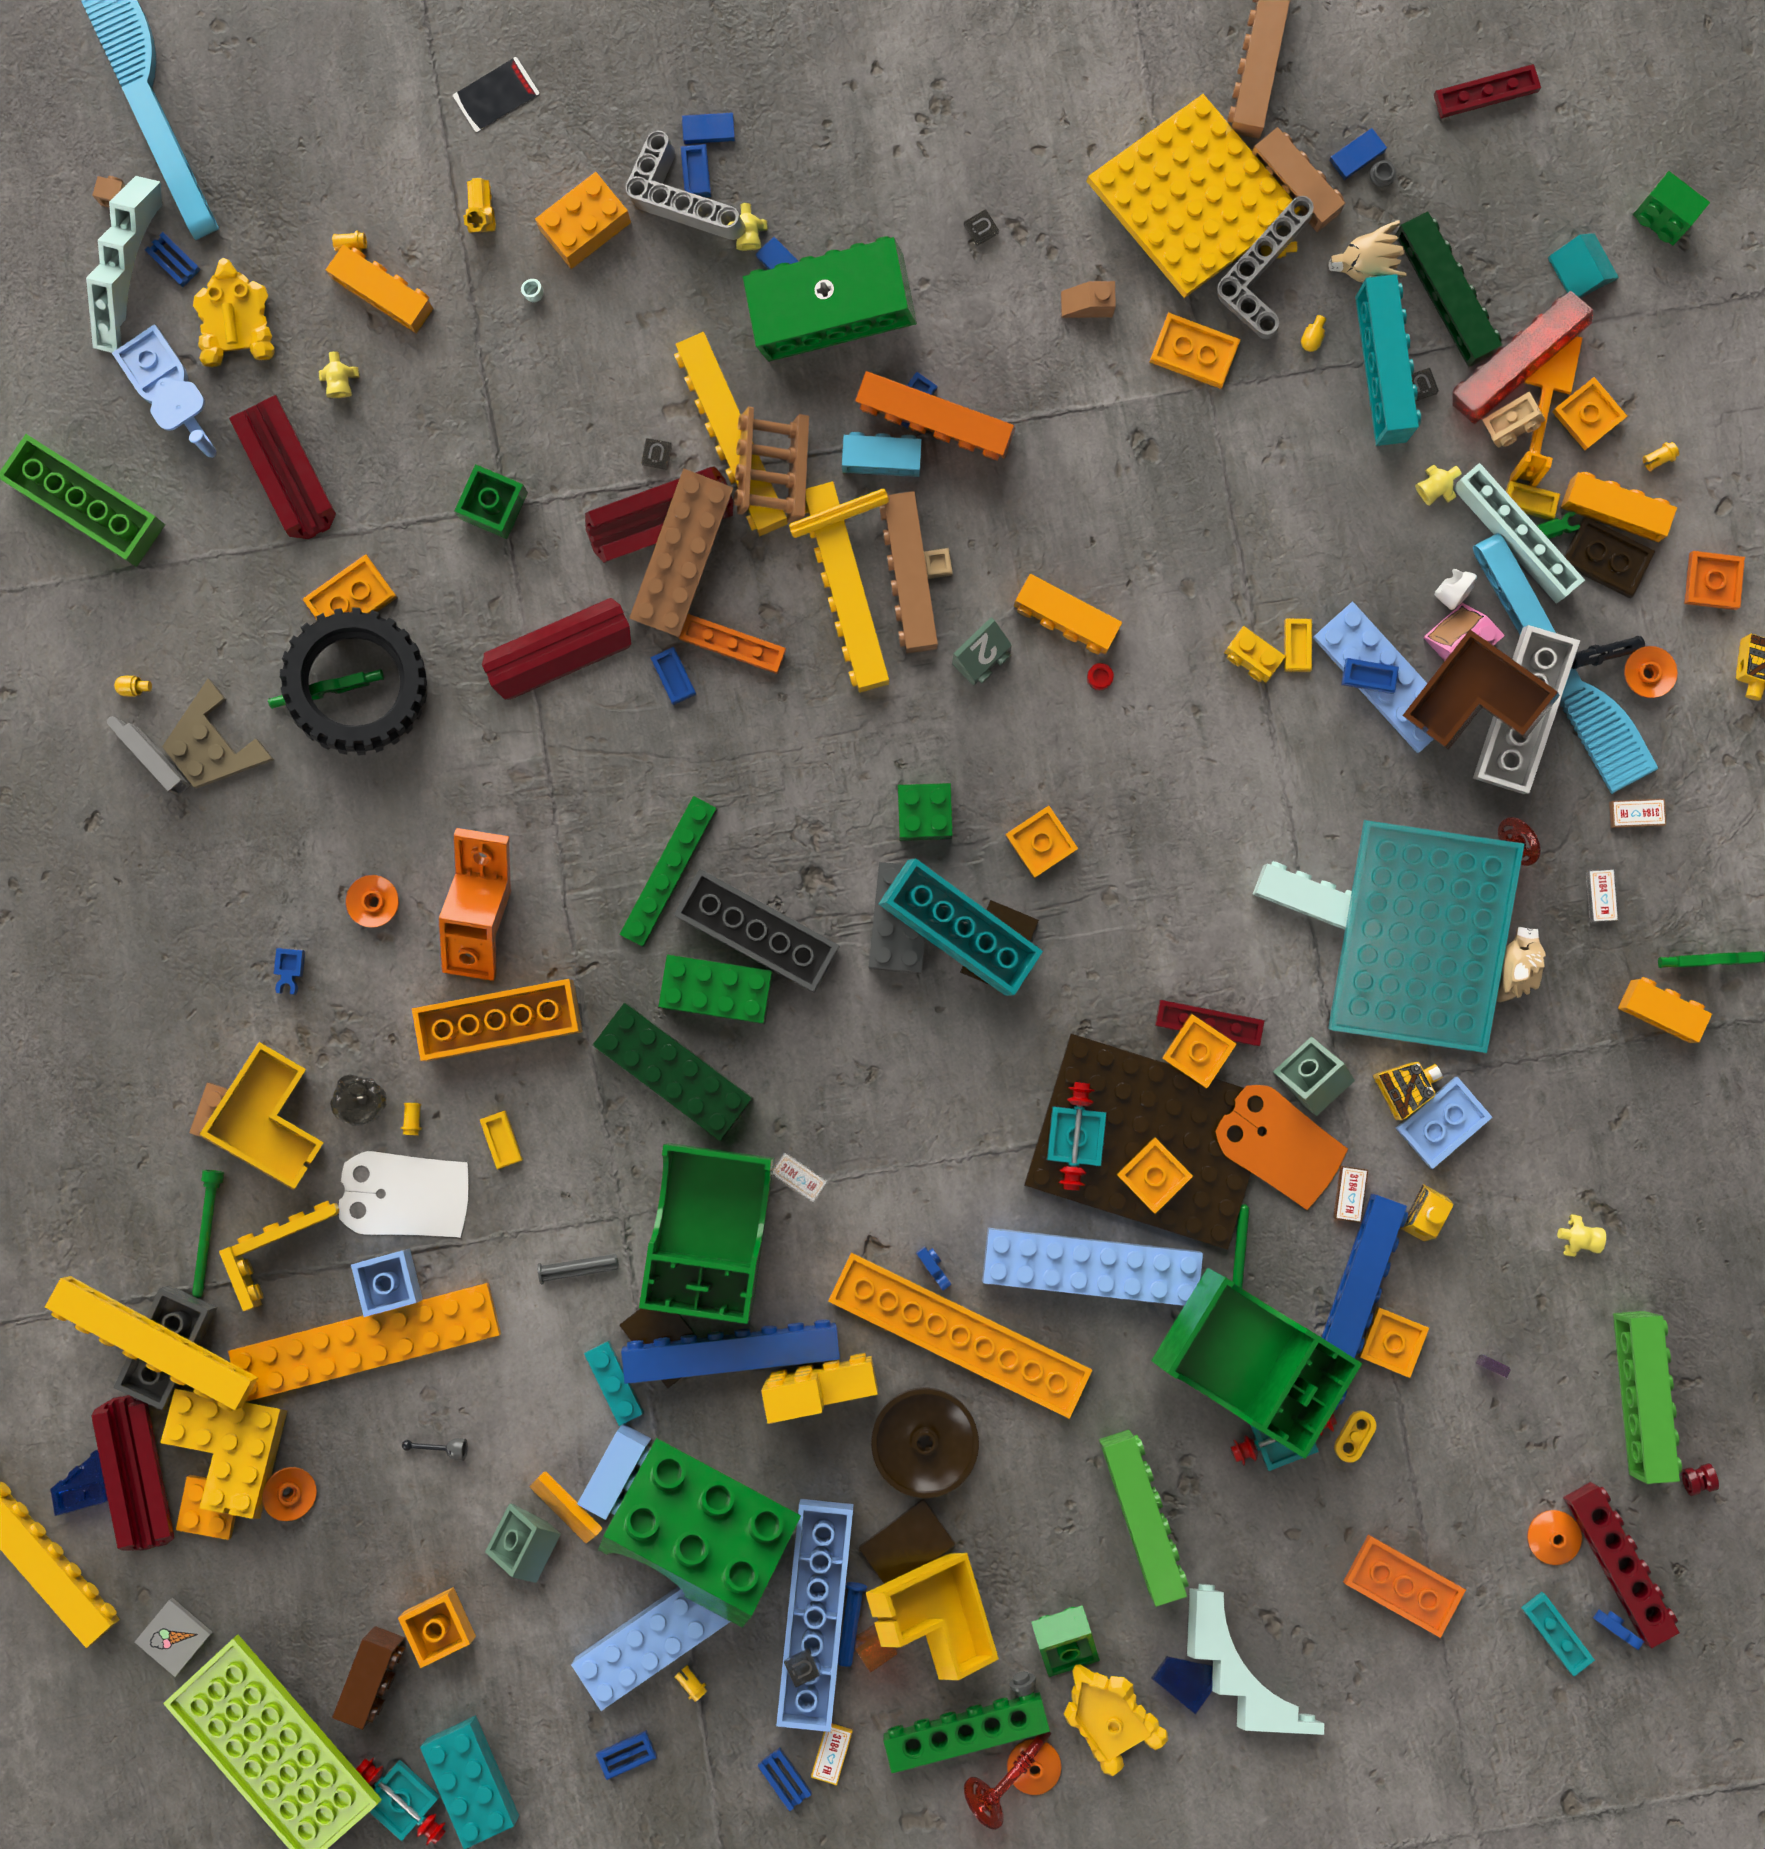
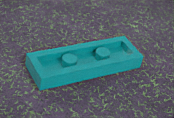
M610 1341L585 1352L584 1355L618 1425L620 1426L642 1415L644 1411L631 1384L624 1383L623 1368Z
M1540 1592L1521 1607L1572 1676H1576L1595 1661L1545 1593Z

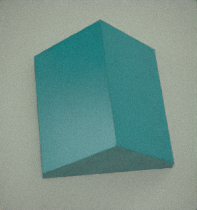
M1595 233L1578 235L1548 257L1572 302L1619 278Z

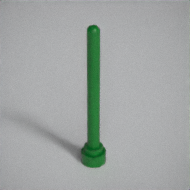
M202 1170L201 1181L204 1182L203 1187H206L192 1290V1295L195 1298L202 1297L204 1291L216 1190L220 1188V1183H223V1171Z
M1245 1204L1241 1205L1238 1214L1232 1282L1242 1289L1249 1221V1207Z

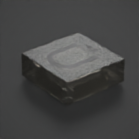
M986 209L964 221V227L976 246L999 234V229Z
M1430 368L1411 375L1412 383L1416 384L1418 391L1415 402L1439 392Z
M646 438L641 462L642 466L668 470L672 443Z
M809 1648L784 1660L795 1688L821 1674Z

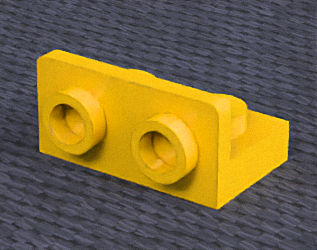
M1245 626L1241 628L1224 652L1228 655L1227 659L1232 664L1238 667L1242 665L1249 670L1248 674L1253 679L1259 682L1263 680L1265 683L1271 678L1286 657Z

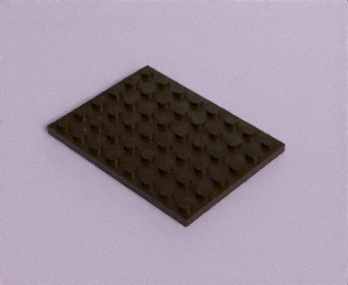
M1070 1034L1024 1186L1228 1250L1251 1172L1225 1156L1218 1143L1215 1131L1223 1116L1230 1114L1234 1110L1235 1099L1244 1088L1215 1078L1209 1087L1205 1088L1170 1064ZM1074 1082L1090 1084V1089L1095 1090L1089 1093V1099L1094 1103L1088 1107L1083 1106L1085 1110L1106 1113L1101 1166L1087 1164L1076 1166L1086 1172L1080 1179L1085 1186H1080L1079 1191L1063 1189L1064 1184L1059 1183L1065 1177V1174L1060 1169L1065 1166L1071 1167V1165H1068V1162L1047 1160L1052 1107L1074 1109V1106L1077 1107V1105H1072L1067 1101L1068 1098L1073 1097V1091L1068 1087H1074ZM1257 1095L1251 1096L1247 1102L1248 1109L1252 1112H1259L1263 1108L1262 1098ZM1237 1125L1231 1126L1227 1131L1228 1139L1232 1142L1240 1141L1243 1137L1241 1127ZM1261 1126L1258 1128L1259 1136H1262L1265 1127ZM1154 1137L1193 1175L1155 1214L1116 1175Z

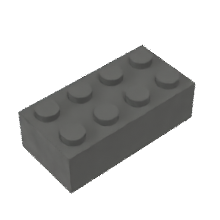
M879 862L869 969L921 974L925 938L878 905L905 864Z
M166 1286L159 1288L146 1317L200 1346L218 1307L195 1298L177 1288ZM127 1357L114 1385V1389L161 1410L170 1407L174 1390H180L182 1385L169 1379L170 1375L163 1371L155 1372L147 1368V1363L139 1358L134 1360Z

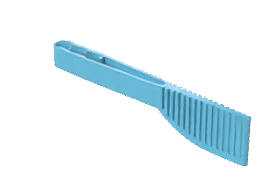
M82 0L81 2L190 233L195 240H198L219 230L217 222L152 89L156 70L155 44L151 28L139 1Z
M1496 533L1474 545V555L1519 635L1522 628L1527 625L1556 633L1504 538L1499 533ZM1571 668L1560 700V706L1564 708V713L1570 719L1571 725L1574 726L1575 732L1578 733L1577 736L1581 739L1582 744H1584V748L1588 751V755L1598 769L1610 793L1613 794L1657 770L1656 762L1626 712L1604 692L1583 682L1576 669Z

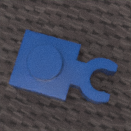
M276 948L274 974L281 975V980L277 982L275 987L276 993L282 994L284 985L289 984L291 987L290 994H297L298 985L295 982V976L303 977L304 950Z
M924 1246L916 1252L942 1290L952 1285L939 1267L938 1263L941 1262V1259L933 1248L928 1251Z
M1599 1609L1593 1617L1637 1650L1644 1643L1642 1639L1622 1626L1624 1620L1612 1611L1607 1615Z

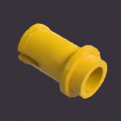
M359 230L351 234H333L332 236L335 251H339L342 245L350 250L354 247L361 252L367 248L366 234L360 233Z
M1665 442L1660 449L1643 456V463L1651 462L1645 465L1647 470L1652 471L1668 461H1675L1676 457L1679 456V450L1675 443Z
M404 1103V1124L401 1127L403 1135H419V1130H422V1127H419L421 1103Z
M686 1665L681 1670L688 1680L680 1672L674 1678L690 1695L688 1699L692 1698L696 1702L707 1692L706 1684H701L689 1669V1666Z

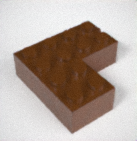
M1470 629L1402 716L1449 750L1482 708L1526 739L1560 695L1558 691Z

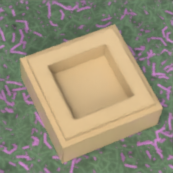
M949 548L924 552L928 579L952 576Z

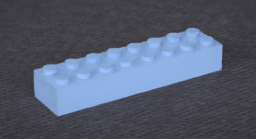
M988 1228L982 1282L985 1284L1184 1306L1201 1279L1203 1253L1193 1250Z
M800 1499L798 1514L801 1517L796 1529L776 1724L778 1727L831 1732L854 1504ZM802 1660L809 1661L812 1665L811 1673L798 1679V1676L809 1671L810 1666L808 1663H802L793 1668L792 1665Z

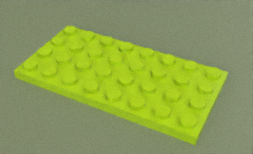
M236 1635L163 1703L289 1849H328L382 1800L239 1635Z

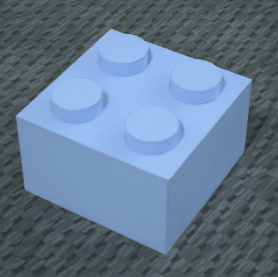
M410 1248L351 1264L364 1317L423 1300Z

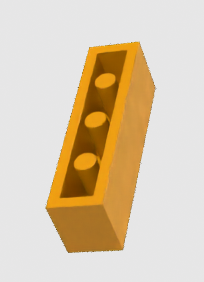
M342 245L326 268V272L331 279L417 334L433 310L429 302L430 297L418 288L415 291L409 288L408 283L400 276L395 275L392 277L386 273L387 269L380 263L367 261L365 259L366 256L358 249L353 247L350 250Z
M1578 472L1570 479L1561 505L1562 509L1575 512L1584 517L1586 516L1658 543L1668 536L1677 507L1670 505L1669 501L1662 498L1653 499L1647 497L1640 490H1627L1620 487L1621 485L1614 481L1596 479L1594 474L1588 472Z
M1029 574L1014 603V607L1018 608L1017 612L1027 618L1033 616L1041 620L1040 624L1050 630L1058 629L1063 632V636L1072 642H1077L1078 640L1086 644V648L1089 651L1098 655L1100 652L1103 654L1107 653L1122 624L1116 618L1032 574Z

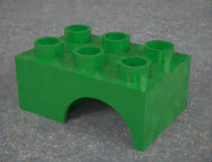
M673 1143L663 1144V1173L660 1198L653 1233L648 1243L639 1308L748 1324L753 1312L775 1158Z
M1209 1268L1204 1272L1151 1360L1169 1375L1198 1390L1251 1426L1305 1459L1362 1365L1360 1361Z
M656 1438L607 1528L598 1550L606 1555L609 1553L624 1555L655 1569L677 1584L684 1592V1597L743 1628L752 1617L801 1515Z

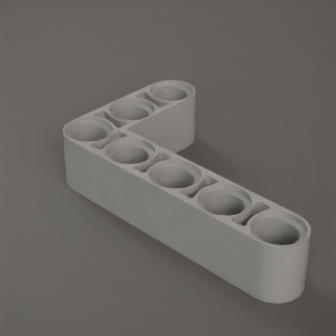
M657 130L649 134L625 188L635 207L639 210L727 239H739L745 232V224L736 208L663 184L675 158V148L665 132ZM712 213L709 217L704 218L707 214Z
M1306 196L1296 197L1218 284L1217 295L1220 302L1262 339H1271L1277 334L1279 318L1249 288L1310 222L1314 206L1311 199ZM1297 206H1305L1308 209V213L1305 216H1298L1294 209ZM1279 226H1287L1290 229V233L1287 236H1280L1276 233V229ZM1261 246H1269L1272 249V253L1266 257L1261 256L1258 253V249ZM1246 265L1254 269V273L1248 277L1240 273V269ZM1227 285H1232L1236 288V293L1230 297L1225 296L1222 293V289ZM1250 302L1254 304L1256 308L1254 312L1250 314L1244 313L1241 310V306L1244 303ZM1263 320H1271L1274 323V328L1270 331L1262 330L1260 323Z

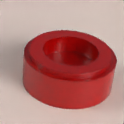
M1104 663L1093 665L1087 674L1088 684L1095 690L1107 689L1114 678L1112 669Z

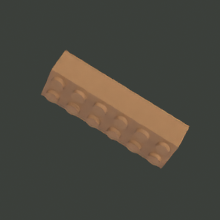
M683 468L629 619L674 636H680L730 500L733 487Z

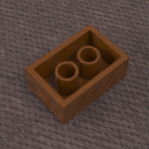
M374 1626L362 1639L332 1716L333 1719L362 1730L369 1722H374L376 1716L380 1715L386 1701L382 1697L386 1690L390 1689L396 1673H393L392 1670H394L397 1663H400L405 1652V1647L402 1646L405 1637Z

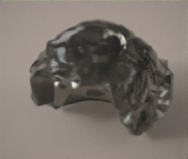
M352 1074L344 1075L337 1081V1087L330 1102L331 1110L338 1120L352 1126L370 1124L381 1116L383 1109L387 1105V1097L384 1089L376 1084L374 1079L362 1078Z

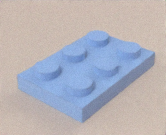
M1454 1077L1435 1093L1436 1095L1396 1127V1130L1430 1169L1435 1168L1493 1118L1458 1077Z

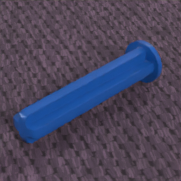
M857 1582L846 1583L848 1596L838 1656V1665L851 1667L853 1662L863 1591L867 1590L866 1585Z

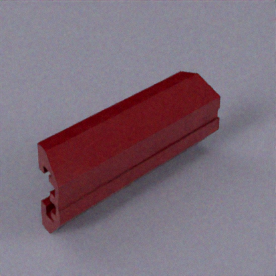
M277 394L229 417L289 537L311 539L316 534L329 530L336 512Z
M715 466L695 472L727 485L726 479ZM679 479L585 513V530L594 553L603 563L657 543ZM732 496L728 502L723 519L733 516Z
M609 598L485 652L482 667L488 676L491 687L505 700H511L628 649L631 646L630 626L624 616L621 605L614 599Z
M130 1395L112 1398L94 1409L91 1417L117 1548L122 1551H134L167 1545L175 1537L148 1403Z

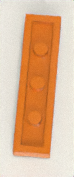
M690 614L687 615L679 636L681 641L778 674L786 653V648Z

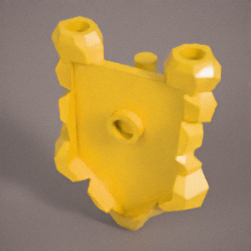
M222 258L218 262L215 274L207 284L208 288L203 287L194 296L193 307L203 321V324L200 325L203 335L199 336L198 347L201 349L200 361L206 367H217L221 365L223 352L250 348L255 359L270 360L275 353V349L270 342L272 334L269 327H267L266 316H264V303L268 298L266 288L254 281L249 283L245 275L237 272L230 260Z
M1081 1664L1074 1666L1072 1670L1074 1686L1071 1691L1073 1702L1068 1703L1064 1716L1067 1723L1078 1728L1080 1734L1085 1737L1094 1758L1100 1762L1101 1769L1105 1774L1114 1776L1121 1771L1124 1763L1120 1754L1143 1740L1154 1750L1166 1744L1168 1732L1159 1726V1721L1151 1713L1147 1714L1142 1705H1137L1136 1695L1134 1694L1131 1682L1124 1677L1111 1676L1108 1679L1107 1676L1097 1672L1094 1673Z

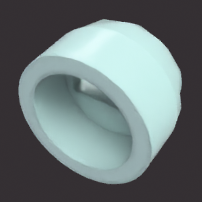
M536 279L526 280L521 287L522 294L530 302H538L543 297V287Z

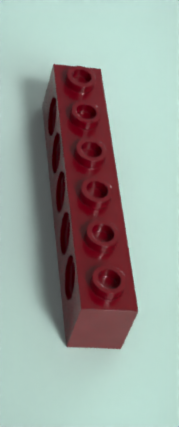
M1590 1482L1564 1496L1563 1499L1644 1644L1652 1649L1679 1634L1680 1632L1675 1625L1678 1623L1675 1614L1669 1607L1666 1609L1662 1601L1665 1598L1663 1592L1656 1583L1653 1584L1648 1575L1651 1574V1571L1643 1559L1639 1560L1635 1552L1638 1550L1637 1545L1630 1535L1626 1536L1622 1526H1624V1522L1617 1511H1612L1608 1503L1611 1501V1498L1604 1487H1599ZM1596 1509H1600V1518L1593 1521L1592 1513ZM1614 1533V1541L1610 1545H1606L1605 1539L1607 1535ZM1627 1557V1566L1619 1569L1620 1560ZM1636 1582H1641L1640 1590L1637 1593H1633V1585ZM1654 1606L1653 1615L1646 1618V1610Z

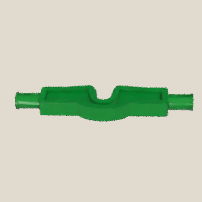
M382 669L368 673L360 672L310 684L309 690L312 700L323 698L324 693L340 694L369 686L372 682L384 680V674ZM282 695L268 698L271 709L286 705Z
M1765 952L1659 957L1658 966L1659 968H1679L1719 964L1765 962Z

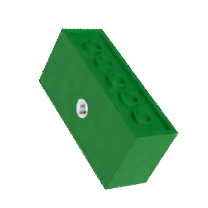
M880 237L875 242L869 244L856 243L851 245L850 249L842 251L830 250L823 256H807L801 258L800 262L792 264L780 263L773 269H757L751 271L750 275L743 276L755 345L768 362L917 324L904 255L894 237Z

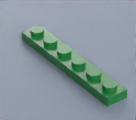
M695 796L692 797L619 935L642 947L645 946L717 810L716 807Z

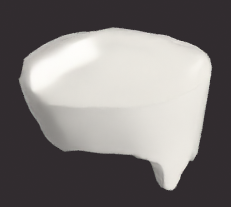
M1453 569V577L1445 579L1434 595L1450 610H1453L1468 597L1474 588L1477 579L1476 574Z

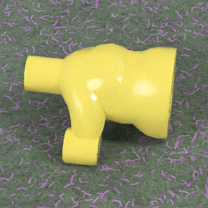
M742 203L740 205V216L745 224V232L737 239L736 249L741 251L760 249L761 241L758 231L768 230L767 220H760L751 214L750 203Z
M329 352L330 363L323 370H319V380L327 382L326 396L328 398L350 397L352 392L348 378H359L358 367L346 366L340 362L339 352Z
M1432 465L1425 470L1429 478L1415 485L1418 494L1427 505L1430 506L1441 495L1449 503L1456 498V494L1453 491V480L1462 473L1457 466L1449 471H1445Z
M1572 1214L1569 1216L1570 1221L1568 1223L1573 1225L1570 1230L1558 1229L1557 1237L1569 1240L1570 1245L1564 1246L1566 1248L1563 1252L1564 1255L1575 1257L1580 1249L1601 1253L1605 1247V1230L1599 1227L1591 1228L1584 1226L1581 1216Z

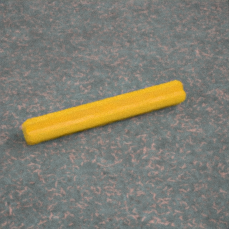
M880 489L790 523V532L794 538L887 504L889 502L885 489Z

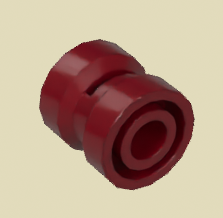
M1710 1463L1700 1465L1698 1469L1691 1467L1682 1469V1481L1690 1496L1699 1495L1703 1490L1712 1492L1719 1489L1716 1471Z

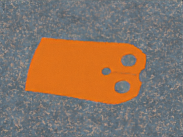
M1248 1085L1236 1097L1234 1110L1230 1114L1223 1116L1215 1131L1221 1150L1229 1159L1308 1210L1332 1181L1348 1148L1309 1119L1272 1087ZM1257 1095L1262 1098L1263 1108L1259 1112H1252L1248 1109L1247 1102L1251 1096ZM1233 1125H1237L1243 1130V1137L1238 1142H1232L1227 1137V1131ZM1263 1126L1267 1129L1265 1136H1259L1257 1132L1259 1127Z

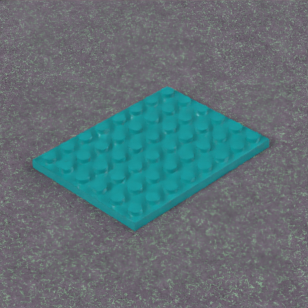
M1364 820L1328 1029L1487 1053L1524 844Z

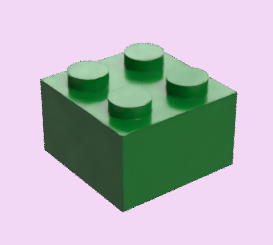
M1668 171L1634 212L1633 216L1637 218L1642 226L1649 227L1654 231L1660 240L1674 246L1710 202Z
M475 464L454 512L460 520L508 539L528 492L523 484Z
M951 783L898 785L899 841L952 839Z

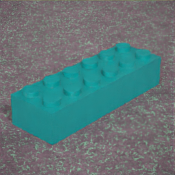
M1397 274L1366 278L1355 296L1376 446L1407 443L1421 425L1420 410H1416L1415 404L1418 396L1417 386L1412 383L1411 376L1414 373V363L1412 359H1409L1408 354L1410 336L1408 333H1405L1404 326L1407 321V314L1405 308H1402L1401 305L1403 286L1402 283H1398Z
M916 858L905 863L878 903V905L1005 996L1016 994L1043 952Z

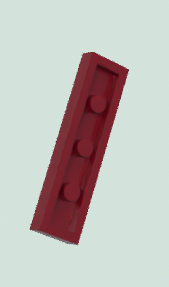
M1532 64L1436 90L1434 99L1442 119L1538 93L1541 85L1535 66Z
M1159 1000L1155 1026L1180 1031L1189 1016L1193 1014L1233 1042L1260 1046L1265 1020Z

